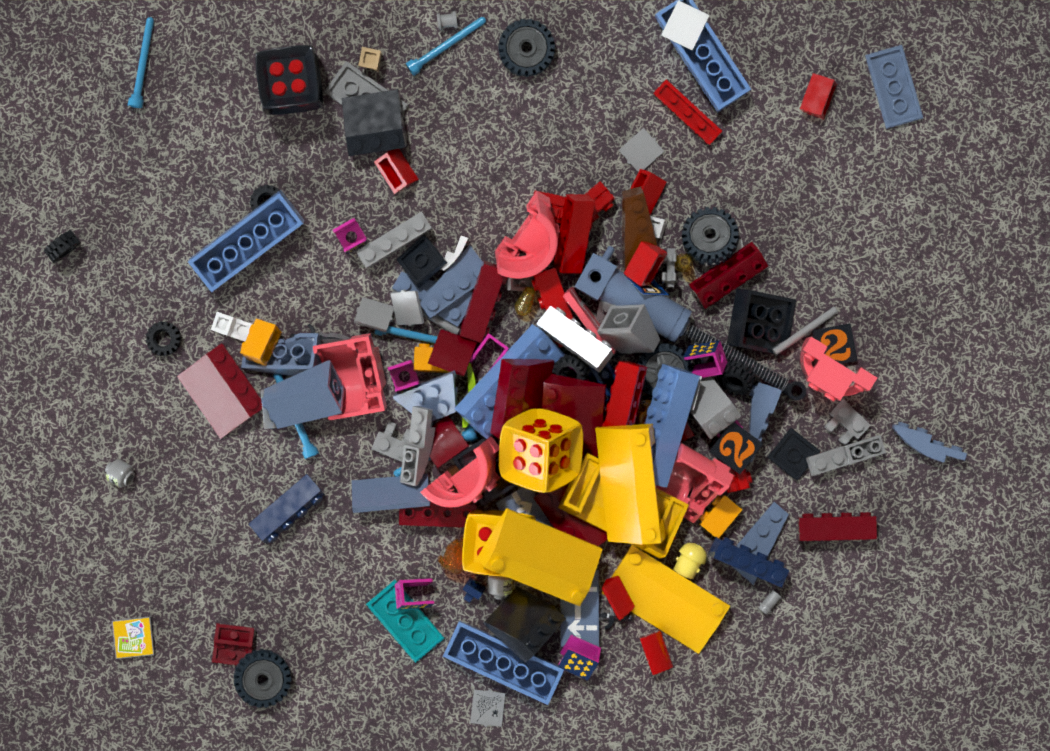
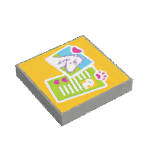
M151 616L112 621L116 659L155 655Z

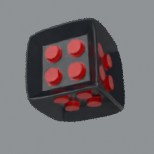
M313 45L279 47L255 53L258 90L263 107L262 111L265 115L292 114L324 107L320 68L316 56V48Z

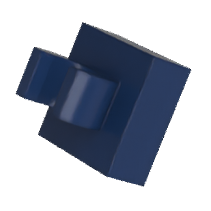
M470 577L462 589L467 592L463 599L469 603L473 597L479 600L486 587Z

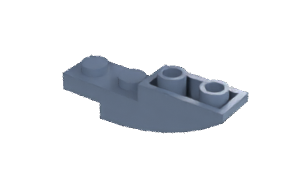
M898 422V425H892V429L907 445L926 457L942 463L945 462L946 456L965 461L967 453L962 452L963 448L953 445L951 448L944 447L943 442L936 440L930 443L932 435L927 434L928 430L919 427L916 430L909 429L910 425Z

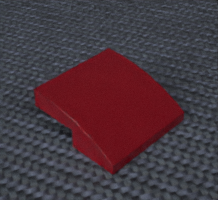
M441 329L428 364L450 372L455 370L456 374L464 376L477 342Z
M449 415L431 426L435 427L430 458L437 468L469 447Z
M216 623L212 663L237 665L241 658L245 657L247 653L252 652L255 628Z

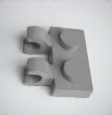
M667 248L666 252L668 254L663 261V264H666V272H662V283H666V288H674L677 274L675 273L677 254L675 253V248Z
M842 399L829 413L833 418L824 427L830 432L840 423L847 431L838 441L846 445L853 436L859 439L871 425Z
M389 421L385 432H378L371 449L402 462L404 445L409 444L410 429H406L401 441L392 437L396 423Z

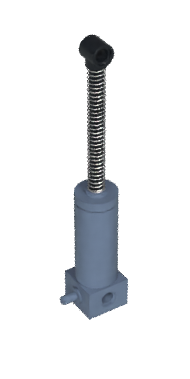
M611 246L607 247L603 256L592 254L574 286L575 290L595 301L602 300L616 306L645 304L657 333L673 343L678 336L681 337L683 334L700 344L719 341V339L713 338L710 334L704 333L703 330L701 331L700 328L697 329L694 325H690L688 318L692 313L691 310L684 308V306L664 295L642 294L623 275V272L616 269L617 266L609 261L615 251ZM598 273L600 281H591L590 274ZM721 341L727 359L730 361L736 360L737 363L741 361L742 365L746 363L748 365L747 368L751 367L753 369L752 372H755V376L761 377L762 380L768 381V384L771 383V385H775L778 389L780 388L782 393L791 400H801L805 397L807 391L802 382L780 376L774 370L772 371L771 368L768 369V367L761 365L758 361L756 362L755 359L752 360V358L745 356L739 350L736 351V349L729 347V345ZM795 385L801 389V393L797 397L791 393V389Z

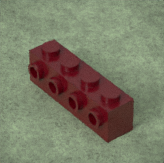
M750 242L735 252L731 258L728 257L727 261L716 265L688 285L697 300L706 309L756 274L762 272V270L768 267V264L760 250L753 242Z
M483 260L459 331L462 337L482 343L483 338L489 333L490 327H487L489 320L493 321L496 312L493 309L495 302L499 303L502 292L499 291L501 284L505 285L507 277L498 274L497 264Z
M430 501V506L399 509V525L465 528L468 513L477 510V504H473L472 501L460 507L450 508L436 505Z
M852 512L840 513L841 516H833V513H821V517H814V513H802V517H797L798 540L877 539L876 516H871V512H860V516H852Z

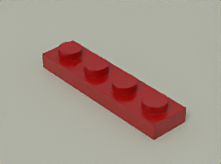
M667 79L653 93L708 145L722 132L716 124Z

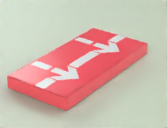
M573 287L569 288L563 295L564 299L586 329L595 333L596 339L599 341L604 340L597 332L600 324L575 289ZM612 347V352L615 354L616 349Z

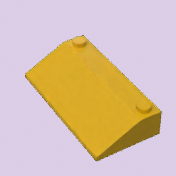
M653 424L596 427L608 542L633 544L662 543L665 539L664 520L659 519L652 457V446L655 443Z
M586 453L578 476L569 483L558 508L607 532L599 459ZM656 488L659 519L664 520L665 539L662 543L629 544L661 559L666 557L689 504Z
M506 508L479 553L478 559L486 569L580 606L590 590L602 548Z
M630 545L611 576L618 575L635 605L631 611L632 613L698 654L730 608L729 604L633 545Z

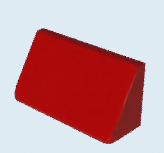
M618 575L606 579L602 590L615 615L621 620L634 609L635 605Z

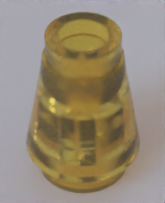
M685 253L677 255V262H675L676 270L683 273L688 272L693 266L692 258ZM687 259V265H682L681 260Z
M526 287L515 302V311L519 315L527 316L533 311L535 290L533 288Z

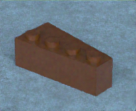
M641 186L622 191V269L624 272L641 241L657 246Z

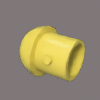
M686 543L679 549L681 555L676 557L677 562L673 569L686 578L694 579L696 573L701 571L699 569L701 564L706 563L707 554L701 546L695 543Z

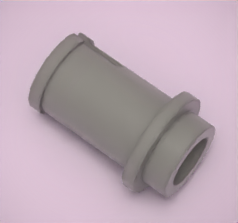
M771 590L766 599L759 603L760 606L758 608L767 615L769 612H772L771 609L782 597L774 590Z

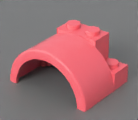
M539 191L535 192L526 205L527 212L530 214L512 239L505 236L495 250L497 271L502 276L514 279L532 277L548 267L555 257L560 232L559 225L555 223L551 212L550 198ZM520 249V250L523 251L526 255H524V256H519L520 251H518V250Z
M371 333L352 336L351 339L313 346L314 354L316 353L322 363L331 360L345 387L342 413L329 416V420L386 410L387 405L383 391L386 379L379 347H374Z
M813 337L805 339L800 352V364L810 388L825 394L824 396L833 402L835 400L841 401L843 396L854 395L864 390L870 391L877 380L876 376L863 368H859L854 373L825 355L826 345ZM815 359L818 360L815 366L813 367L812 361H814Z
M491 436L473 450L477 456L473 461L453 476L447 470L420 493L432 503L443 507H460L472 501L474 503L483 497L482 492L486 489L490 492L498 485L496 481L500 477L495 472V458L498 456L496 452L499 450V445ZM453 485L457 489L458 493L452 492L454 490V488L452 487Z
M680 443L667 488L657 485L656 488L689 504L683 518L694 523L703 514L704 509L717 495L721 496L730 487L734 475L729 472L730 467L715 458L710 460ZM693 487L690 498H688L687 496Z

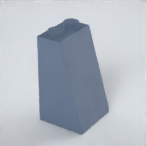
M328 360L265 388L261 402L263 408L267 409L271 422H274L277 429L341 414L345 387L331 360Z

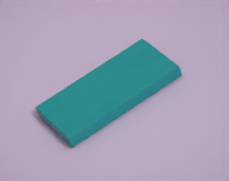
M395 579L366 605L416 663L445 637L420 608L397 609L395 584L397 581ZM404 590L405 602H414Z

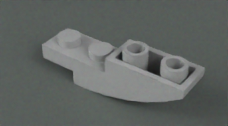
M413 406L409 444L404 445L401 483L418 486L424 474L435 433V427H431L433 409Z
M877 435L807 457L806 460L811 476H815L885 454L886 451L881 435Z

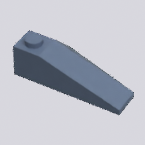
M299 333L286 340L284 338L280 339L266 366L247 360L243 356L241 369L288 376L299 374L322 363L319 356L313 352V346L321 344L320 335L318 333Z
M757 382V385H752L749 393L752 396L750 400L749 433L761 441L762 433L764 434L768 426L769 415L773 414L782 390Z

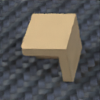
M362 47L358 66L378 72L382 52Z

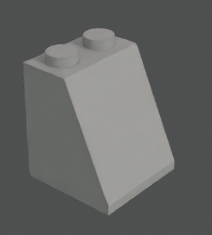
M645 304L611 306L597 330L598 334L620 354L654 352L660 341Z
M711 376L701 379L694 410L690 409L689 414L711 439L740 418L741 415Z

